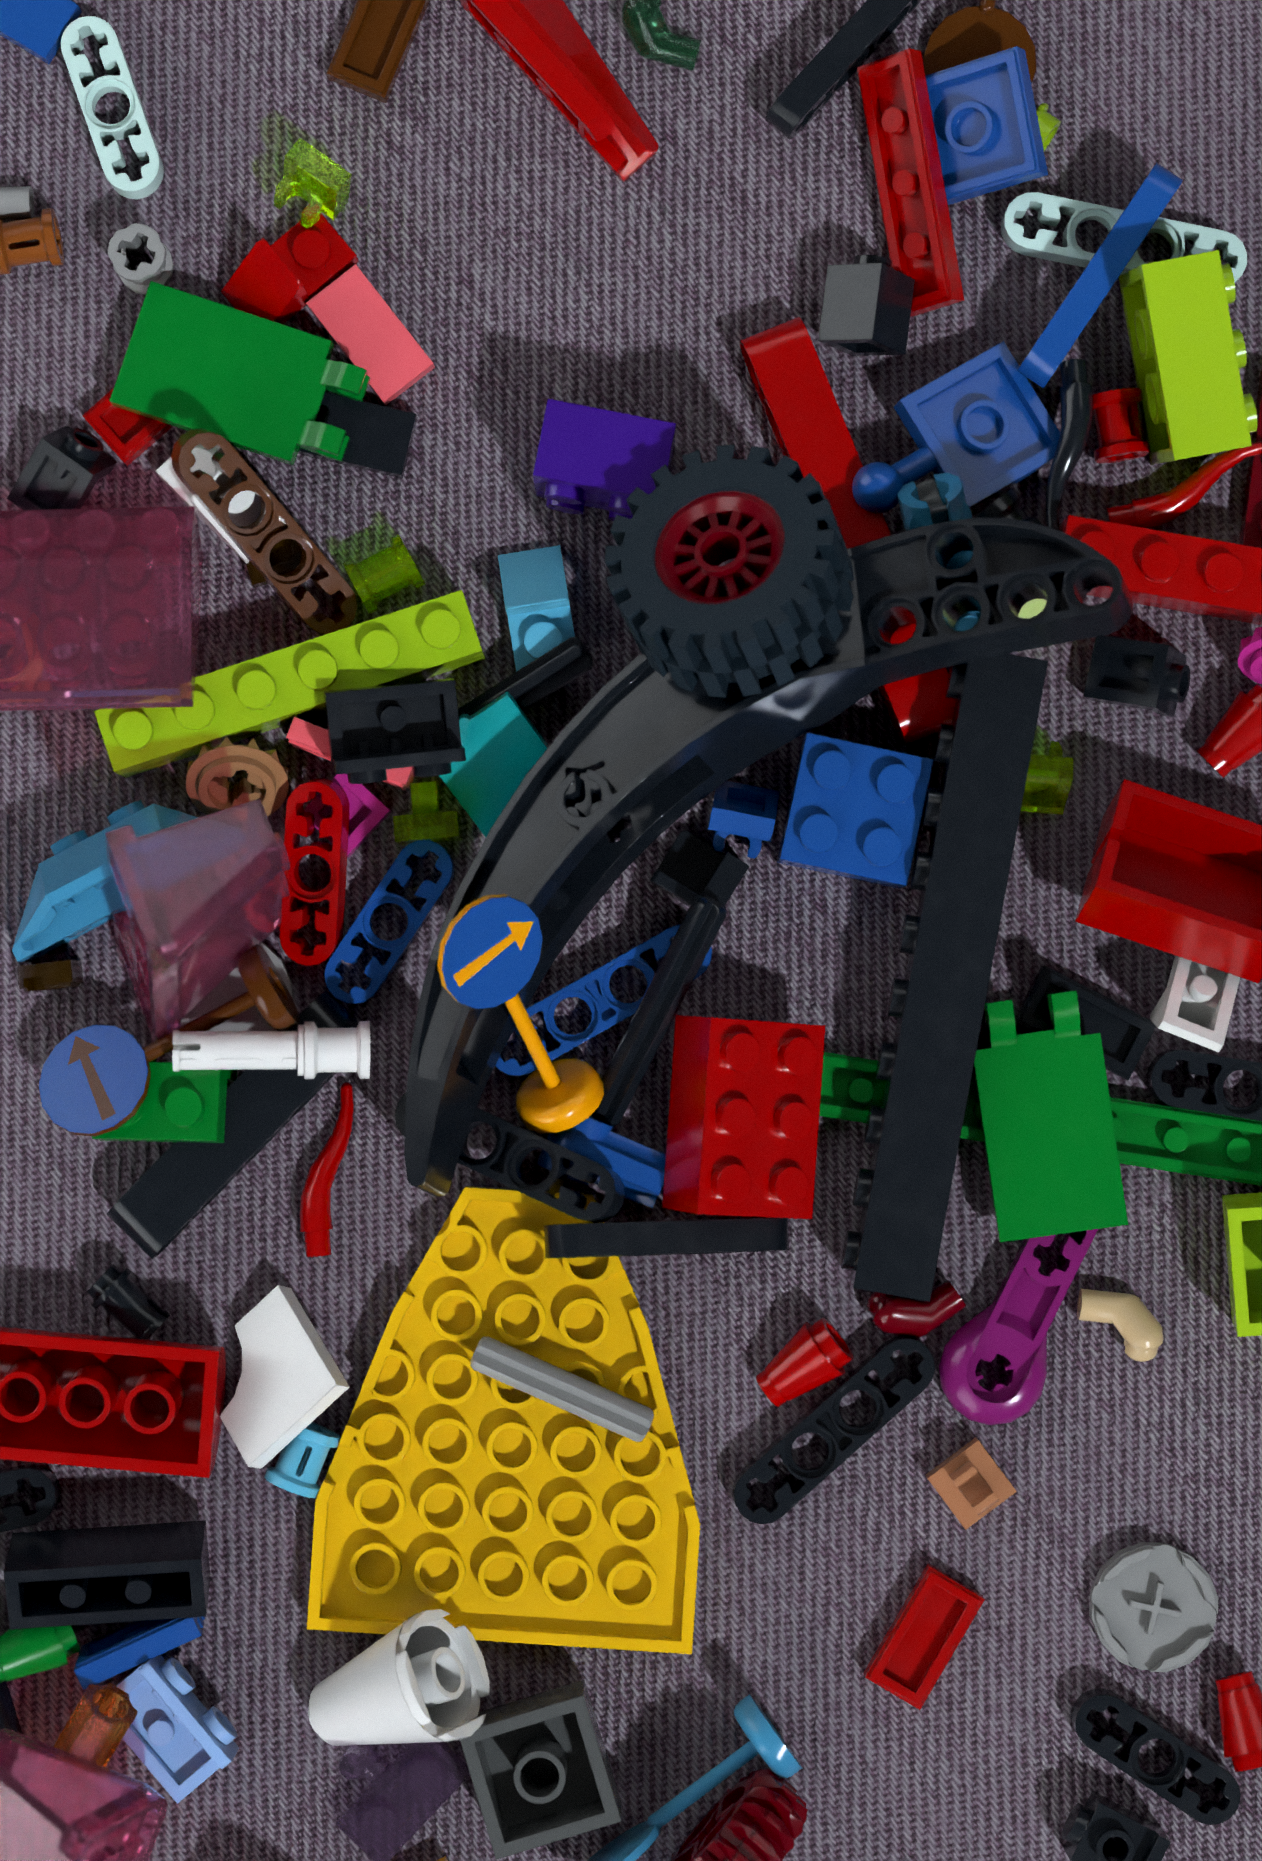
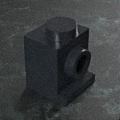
M1094 1791L1091 1792L1085 1806L1080 1803L1074 1806L1062 1831V1839L1066 1840L1063 1848L1070 1861H1161L1171 1843L1161 1826ZM1111 1837L1124 1839L1116 1856H1107L1103 1853V1845Z

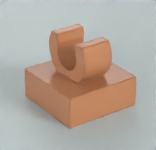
M976 1437L925 1475L965 1530L1017 1492Z

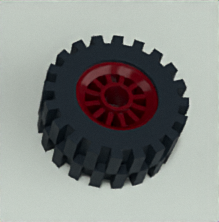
M735 445L717 446V460L705 463L699 450L683 455L682 458L687 469L672 475L665 464L651 474L656 485L654 491L648 495L637 487L626 499L633 517L629 519L616 515L610 531L618 546H606L605 563L612 575L606 577L610 592L642 655H646L651 667L662 677L670 671L678 687L692 692L700 679L708 696L726 698L728 683L737 682L743 696L761 693L759 679L771 674L774 675L778 686H781L795 679L790 664L801 658L811 668L823 657L817 640L820 636H823L835 642L844 628L837 610L848 612L851 610L853 593L848 581L854 580L853 566L828 498L825 499L820 484L811 473L803 477L798 462L783 455L775 466L770 451L767 448L751 446L747 460L740 459ZM734 559L732 562L726 565L719 566L724 561Z

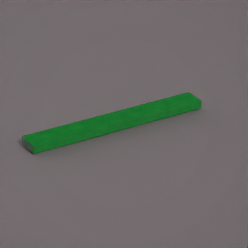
M824 1052L819 1116L866 1123L870 1105L882 1106L886 1081L876 1079L878 1060ZM972 1075L960 1138L984 1142L975 1076ZM1110 1097L1120 1164L1262 1186V1121Z

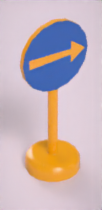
M506 894L486 895L466 905L450 922L440 942L437 967L442 986L455 1001L474 1009L492 1008L505 1003L537 1068L521 1083L516 1094V1109L521 1121L529 1130L540 1134L558 1133L573 1128L588 1119L599 1107L604 1096L603 1082L596 1070L585 1061L568 1058L551 1062L518 994L530 981L540 960L543 937L538 918L526 903Z

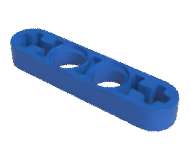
M1156 162L1017 371L1042 388L1046 386L1183 181L1181 178Z
M681 924L666 929L526 1009L530 1017L542 1011L547 1030L561 1043L558 1048L549 1052L547 1051L545 1039L542 1040L551 1061L636 1013L643 997L633 1003H623L617 1000L611 994L609 988L613 972L623 966H634L645 975L648 989L655 974L653 969L640 955L649 949H654L656 961L663 958L671 945L669 940L675 937ZM710 947L694 980L707 970L712 958V947ZM569 997H578L584 1000L589 1005L592 1013L588 1028L576 1035L561 1031L554 1019L557 1005L563 999ZM515 1027V1032L521 1036L517 1027ZM529 1051L528 1054L531 1061L521 1066L516 1058L505 1061L501 1055L495 1065L500 1071L514 1076H522L537 1069Z

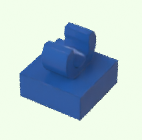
M725 781L717 787L714 793L708 830L714 831L713 847L715 851L723 852L726 837L729 834L748 837L747 857L755 859L760 853L762 840L771 842L780 791L732 781Z

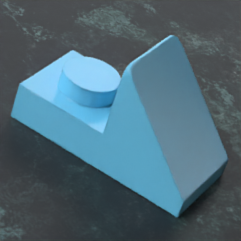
M560 545L498 555L504 604L508 618L516 672L570 637H575Z

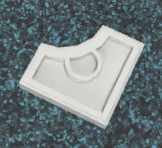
M277 1285L235 1325L242 1347V1373L233 1399L220 1415L222 1422L247 1466L262 1469L349 1388L348 1383L292 1289Z

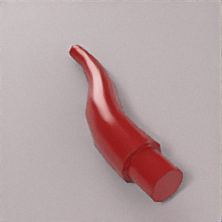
M1262 441L1251 443L1252 446L1221 453L1203 464L1192 475L1170 491L1149 497L1131 499L1129 504L1107 508L1108 522L1148 529L1171 522L1197 505L1223 473L1247 457L1262 454Z
M344 1082L340 1087L341 1109L335 1127L322 1151L311 1165L301 1195L300 1232H304L306 1257L331 1255L330 1229H333L331 1187L347 1149L353 1122V1087L349 1082Z

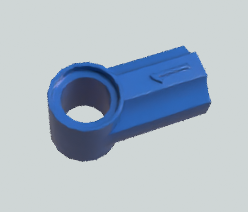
M590 1116L573 1128L548 1134V1140L615 1171L624 1184V1198L653 1208L664 1185L665 1153L614 1132V1126L603 1123L593 1116ZM542 1149L536 1163L551 1171V1158ZM570 1161L569 1169L574 1165L573 1161ZM570 1175L567 1176L568 1179H571V1180L576 1181V1182H578V1183H581V1184H584V1185H587V1186H589V1184H590V1183H587V1182L578 1180V1179H576V1178H574V1177H572V1176H570ZM598 1176V1178H597V1180L594 1182V1184H597V1185H598V1181H599V1179H600V1176Z

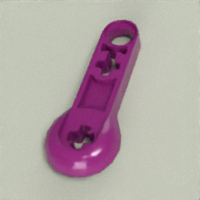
M1098 1229L1082 1231L1077 1242L1065 1234L1058 1253L1066 1258L1065 1264L1061 1269L1050 1267L1046 1274L1038 1272L1041 1261L1033 1256L1034 1249L1038 1244L1043 1247H1049L1056 1235L1024 1239L992 1304L960 1327L944 1346L939 1364L941 1389L951 1406L968 1420L986 1425L1010 1423L1028 1413L1041 1397L1047 1376V1331ZM996 1354L1003 1355L1007 1362L1003 1363L1002 1367L1006 1371L1010 1370L1008 1379L1005 1383L994 1380L989 1388L982 1387L978 1381L983 1379L984 1376L980 1372H975L977 1364L981 1359L991 1362Z

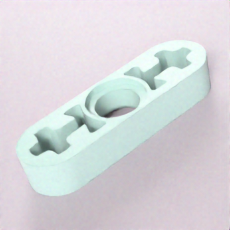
M95 16L80 17L72 21L64 30L61 38V51L102 169L109 183L118 194L129 199L145 198L154 193L160 186L164 175V167L123 48L114 29L108 22ZM94 35L99 44L108 42V45L99 49L103 66L108 75L97 79L93 67L85 54L76 55V53L84 50L83 39ZM120 70V75H113L116 71ZM86 81H92L88 86H84ZM109 92L122 93L130 101V109L127 116L116 124L103 123L95 115V107L98 100ZM138 129L141 130L140 135H132ZM129 137L132 149L140 161L149 160L150 163L141 167V179L131 181L126 173L117 174L118 170L126 166L121 147L116 140ZM106 140H114L108 146H105Z

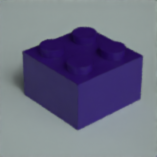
M548 399L533 471L536 496L547 498V508L563 513L583 514L584 506L609 510L608 519L611 521L615 520L616 515L631 519L633 514L626 499L637 487L649 495L656 489L651 474L665 464L670 470L675 447L676 423Z

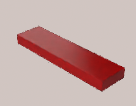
M908 48L857 67L889 257L892 261L891 268L915 279L910 316L913 317L964 301L922 53L919 50Z

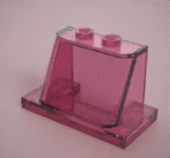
M260 798L140 837L135 836L132 825L105 833L108 863L126 908L125 911L113 914L115 940L153 1041L180 1028L181 1020L238 966L240 955L246 949L256 944L260 945L281 925L282 898L289 896V887L284 871L290 869V862L280 834L278 832L273 833Z

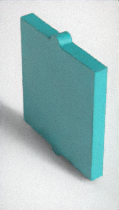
M508 691L473 715H460L461 745L465 747L466 761L451 762L452 773L439 775L485 837H487L490 829L526 774L549 748L548 744Z

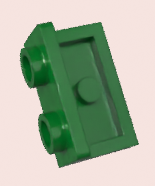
M156 1058L149 1062L151 1070L147 1096L136 1114L118 1129L98 1136H92V1139L100 1141L224 1143L227 1082H234L237 1079V1070H180L179 1072H173L172 1062H157Z

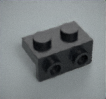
M453 678L324 691L332 769L335 774H347L349 784L387 780L386 769L412 767L414 777L445 775L452 773L451 762L466 761L465 747L461 745L456 686Z

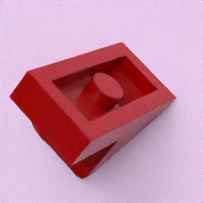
M315 208L272 245H269L263 237L256 242L225 284L221 293L235 309L284 324L307 305V301L353 267L359 260L332 225Z

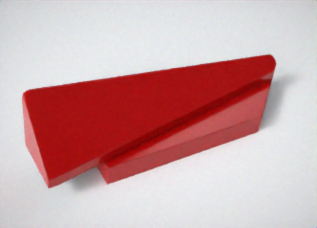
M460 0L461 6L622 182L626 181L656 154L659 148L658 143L563 0Z

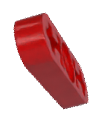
M324 778L310 780L295 788L286 804L280 943L285 954L291 960L306 966L317 965L331 957L343 939L350 804L343 788L336 782ZM316 792L321 793L323 804L330 805L333 808V814L321 820L319 838L328 836L333 838L332 845L319 841L304 845L300 843V835L308 837L314 834V814L304 812L303 804L314 799ZM305 855H319L328 862L331 869V879L324 889L316 890L309 888L301 881L298 868L300 861ZM297 899L309 903L329 900V908L322 906L315 911V928L319 932L326 933V940L317 944L314 950L308 949L307 939L297 935V929L307 925L310 920V905L298 907Z

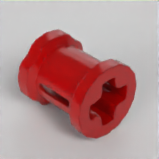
M1122 388L1093 395V413L1099 446L1094 451V458L1097 463L1132 460L1151 453L1149 443L1143 441L1138 403L1143 400L1142 389Z

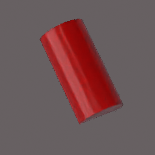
M0 1326V1459L210 1478L215 1465L222 1426L220 1415L224 1409L226 1384L225 1349L222 1346Z

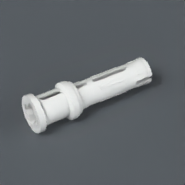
M304 1021V1025H298V1031L173 1030V1072H179L180 1070L298 1069V1076H304V1079H314L317 1073L356 1072L360 1079H370V1021H359L356 1028H317L314 1021Z

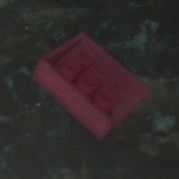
M194 506L0 511V711L193 707L204 558Z

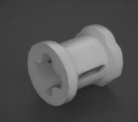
M134 223L125 229L115 232L109 242L108 257L124 285L135 293L145 295L150 281L167 286L173 275L174 263L171 253L161 242L157 231L147 225ZM147 248L154 260L151 264L141 262L135 271L129 262L130 256L141 257Z

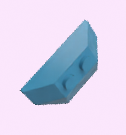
M138 800L111 813L107 817L111 825L110 827L90 837L87 836L85 830L64 837L50 846L54 856L39 863L12 947V952L17 962L30 963L254 846L249 835L240 830L157 804H152L145 808L142 801Z

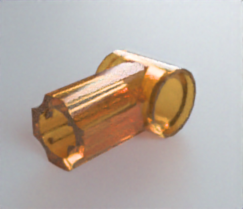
M111 1683L105 1686L90 1684L32 1781L33 1795L37 1802L47 1811L57 1815H71L79 1812L85 1806L109 1761L137 1716L138 1711L132 1706L128 1693Z

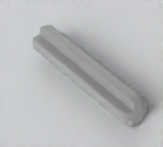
M489 1336L482 1337L479 1340L471 1358L470 1366L473 1370L635 1442H641L646 1437L652 1424L654 1414L651 1408Z

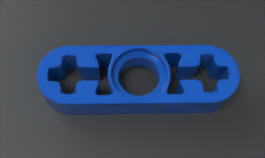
M417 840L401 850L326 964L324 973L325 983L335 998L345 1003L360 1004L371 1000L381 990L452 882L454 876L453 860L440 844L430 840ZM432 852L439 857L435 867L442 875L436 883L430 880L423 881L415 892V896L426 899V903L418 912L409 900L398 894L389 893L388 890L395 880L406 889L415 873L408 866L410 859L414 855L424 859ZM389 903L402 907L408 917V926L405 933L393 941L380 939L374 933L371 925L372 916L376 909ZM362 933L372 946L390 951L391 955L384 965L376 956H373L364 972L367 977L372 979L366 989L355 986L348 993L341 987L345 977L338 972V968L343 961L355 964L359 960L365 949L354 946L353 943L357 936Z

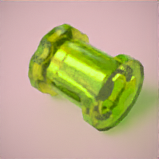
M399 534L390 538V546L364 560L355 563L350 559L342 563L369 614L378 610V602L412 585L418 589L425 585Z

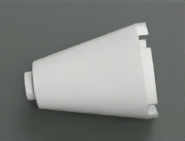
M442 1609L425 1610L411 1616L313 1688L308 1707V1718L313 1730L322 1740L333 1746L453 1742L471 1736L483 1725L486 1714L478 1716L480 1698L489 1695L490 1685L484 1656L473 1634L465 1625L454 1628L452 1624L443 1618L450 1613Z

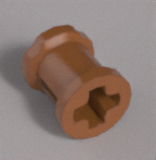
M53 208L42 209L40 217L3 222L0 218V275L11 274L12 267L50 261L54 267L64 265L63 242L59 223ZM34 239L39 240V241H34V242H28V243H22V244H15L16 242H22V241H28V240H34Z

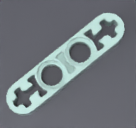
M1027 192L1017 196L1008 205L1001 221V234L1005 243L1019 254L1086 268L1095 253L1084 251L1077 244L1075 239L1077 226L1084 221L1095 220L1102 223L1110 232L1124 210L1039 192ZM1027 209H1033L1038 211V222L1057 227L1061 220V214L1069 215L1070 220L1063 232V247L1053 245V241L1058 233L1056 231L1039 229L1034 239L1023 237L1024 228L1022 225L1014 223V218L1021 219L1024 217ZM1159 217L1148 232L1163 235L1169 241L1171 246L1170 259L1183 257L1185 239L1194 242L1188 254L1194 255L1210 252L1214 247L1223 249V260L1232 263L1231 269L1235 283L1243 275L1247 266V252L1243 242L1236 235L1227 231ZM1137 250L1120 275L1142 264H1147L1140 258Z

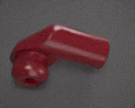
M947 1280L932 1291L930 1302L873 1292L868 1299L867 1307L870 1314L874 1316V1324L882 1331L922 1337L966 1307V1304Z

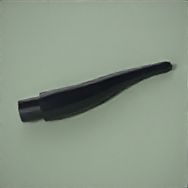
M1070 359L1060 364L1062 386L1059 388L1062 428L1049 472L1045 503L1046 526L1058 531L1060 530L1059 508L1066 483L1085 450L1093 421L1092 385L1088 383L1086 362L1083 359Z

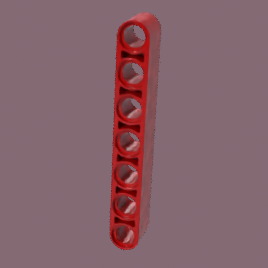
M794 318L740 340L739 344L745 364L782 455H786L798 462L803 477L811 473L818 481L825 499L828 498L846 548H853L890 536L891 533L883 513H870L862 509L853 497V479L863 465L812 340L801 318ZM916 624L900 626L894 631L890 643L900 644L907 641L913 636ZM946 667L878 687L893 726L903 745H908L937 733L941 723L952 725L956 699L946 697L949 675Z

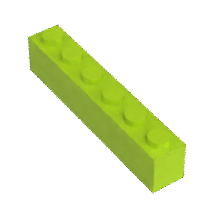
M459 590L95 710L94 713L113 771L127 778L200 753L202 745L213 748L220 747L226 736L233 743L291 724L294 717L303 720L326 712L324 691L418 682L485 660V656L463 591Z

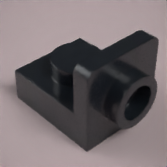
M64 426L41 438L7 499L59 536L70 529L96 482L110 474L117 461L103 451V444L91 433L79 428Z
M1105 635L1097 636L1084 697L1091 701L1147 709L1161 716L1174 717L1177 702L1182 703L1185 700L1190 685V668L1188 665H1185L1186 656L1166 644Z

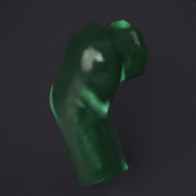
M627 0L622 7V23L636 52L646 59L694 71L702 40L670 32L659 8L662 4L661 0Z

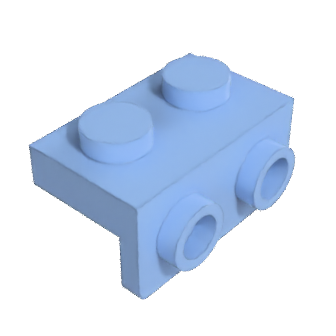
M159 1655L141 1663L102 1696L94 1706L178 1804L219 1768L223 1769L232 1762L239 1747L233 1741L237 1737V1732L229 1719L214 1706L207 1710L191 1691L196 1685L186 1668L173 1657L166 1661L162 1655Z

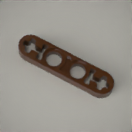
M194 429L181 435L174 444L171 454L172 467L178 478L298 619L314 631L322 634H329L347 628L353 621L357 610L356 596L352 588L230 442L221 435L205 429ZM197 445L207 450L216 447L217 452L211 458L216 468L222 475L231 478L235 470H237L240 474L239 477L231 479L220 487L209 474L199 469L192 473L190 468L195 464L196 459L191 451ZM220 488L212 500L209 492ZM241 491H253L261 502L260 515L255 522L248 526H237L229 517L228 508L230 501ZM281 540H295L301 549L299 565L290 573H276L270 565L269 556L271 549ZM318 566L320 568V572L313 574L316 567ZM310 578L319 589L329 595L337 592L338 595L332 601L333 606L337 610L334 615L327 617L322 613H318L313 616L312 613L317 610L319 605L310 592L300 585ZM299 586L293 595L291 589Z

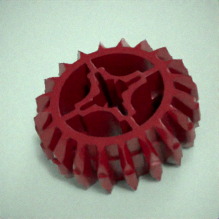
M769 1769L752 1771L748 1776L742 1777L732 1789L728 1788L724 1796L697 1822L692 1831L684 1837L680 1847L671 1855V1861H782L785 1855L794 1847L795 1839L802 1833L808 1811L806 1803L796 1794L797 1790L784 1778H778Z

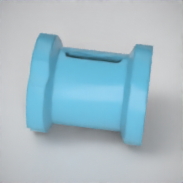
M314 1422L310 1423L281 1450L276 1465L267 1468L264 1478L273 1485L291 1493L308 1498H316L320 1490L317 1480L330 1448L338 1447L341 1436Z

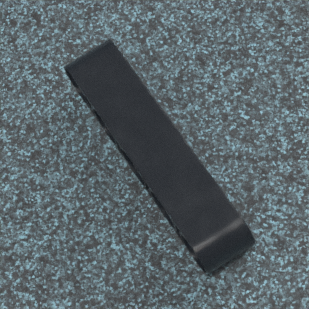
M324 991L299 1015L300 1023L298 1025H304V1021H314L317 1028H356L359 1022L327 991ZM298 1025L286 1031H298ZM298 1069L245 1070L227 1088L224 1143L175 1142L112 1206L107 1216L151 1259H154L337 1072L317 1073L314 1079H304V1076H298Z

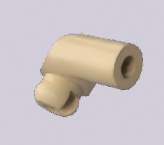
M1080 1289L1077 1302V1320L1114 1324L1124 1338L1125 1354L1135 1361L1146 1362L1152 1360L1157 1355L1158 1347L1163 1343L1162 1326L1139 1297L1128 1293Z

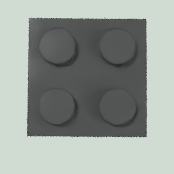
M585 1680L480 1711L478 1716L486 1714L483 1725L471 1736L460 1739L496 1860L621 1822V1799Z

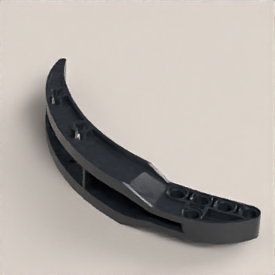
M983 517L947 521L900 532L847 549L853 566L854 580L848 581L853 593L850 612L837 610L844 628L835 642L820 636L817 641L823 657L811 668L801 658L790 664L795 679L781 686H778L774 675L771 674L759 679L761 693L743 696L738 683L735 682L728 683L726 698L708 696L700 679L692 692L680 688L676 685L670 671L662 677L651 667L646 655L639 654L596 693L562 730L526 774L490 829L456 892L428 962L411 1044L407 1077L404 1157L408 1183L436 1197H442L448 1193L467 1131L484 1088L516 1027L505 1003L492 1008L474 1009L455 1001L442 986L437 967L440 942L450 922L466 905L486 895L506 894L526 903L537 916L543 937L540 960L530 981L518 992L525 1008H527L556 957L587 914L621 873L659 835L722 783L765 755L832 720L880 686L977 659L1087 639L1118 631L1128 622L1133 610V599L1119 568L1111 560L1086 543L1061 531L1037 523L1009 518ZM961 551L973 552L970 561L965 566L958 569H947L950 558ZM1099 586L1113 588L1110 597L1104 603L1090 606L1083 604L1086 595L1092 589ZM1033 599L1047 600L1043 611L1032 618L1018 617L1022 606ZM970 611L981 612L978 623L971 629L966 631L954 630L957 620L963 614ZM916 624L913 636L907 641L900 644L890 643L894 631L900 626ZM596 794L602 798L601 801L596 802ZM623 818L631 824V827L621 830V840L615 842L606 833Z

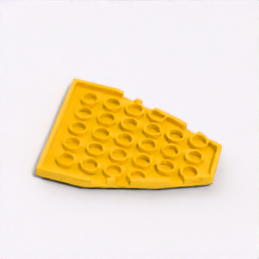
M465 1186L391 1313L355 1406L338 1443L339 1445L316 1497L307 1616L308 1630L386 1635L417 1613L425 1610L442 1609L450 1613L443 1618L452 1624L454 1628L465 1625L473 1634L475 1640L692 1654L700 1521L649 1326L620 1257L545 1259V1225L592 1222L572 1217L515 1189ZM559 1192L555 1194L556 1198H559ZM580 1193L587 1198L585 1209L590 1202H596L593 1194ZM489 1336L651 1408L654 1416L646 1437L641 1442H635L473 1370L470 1362L479 1340L482 1337Z

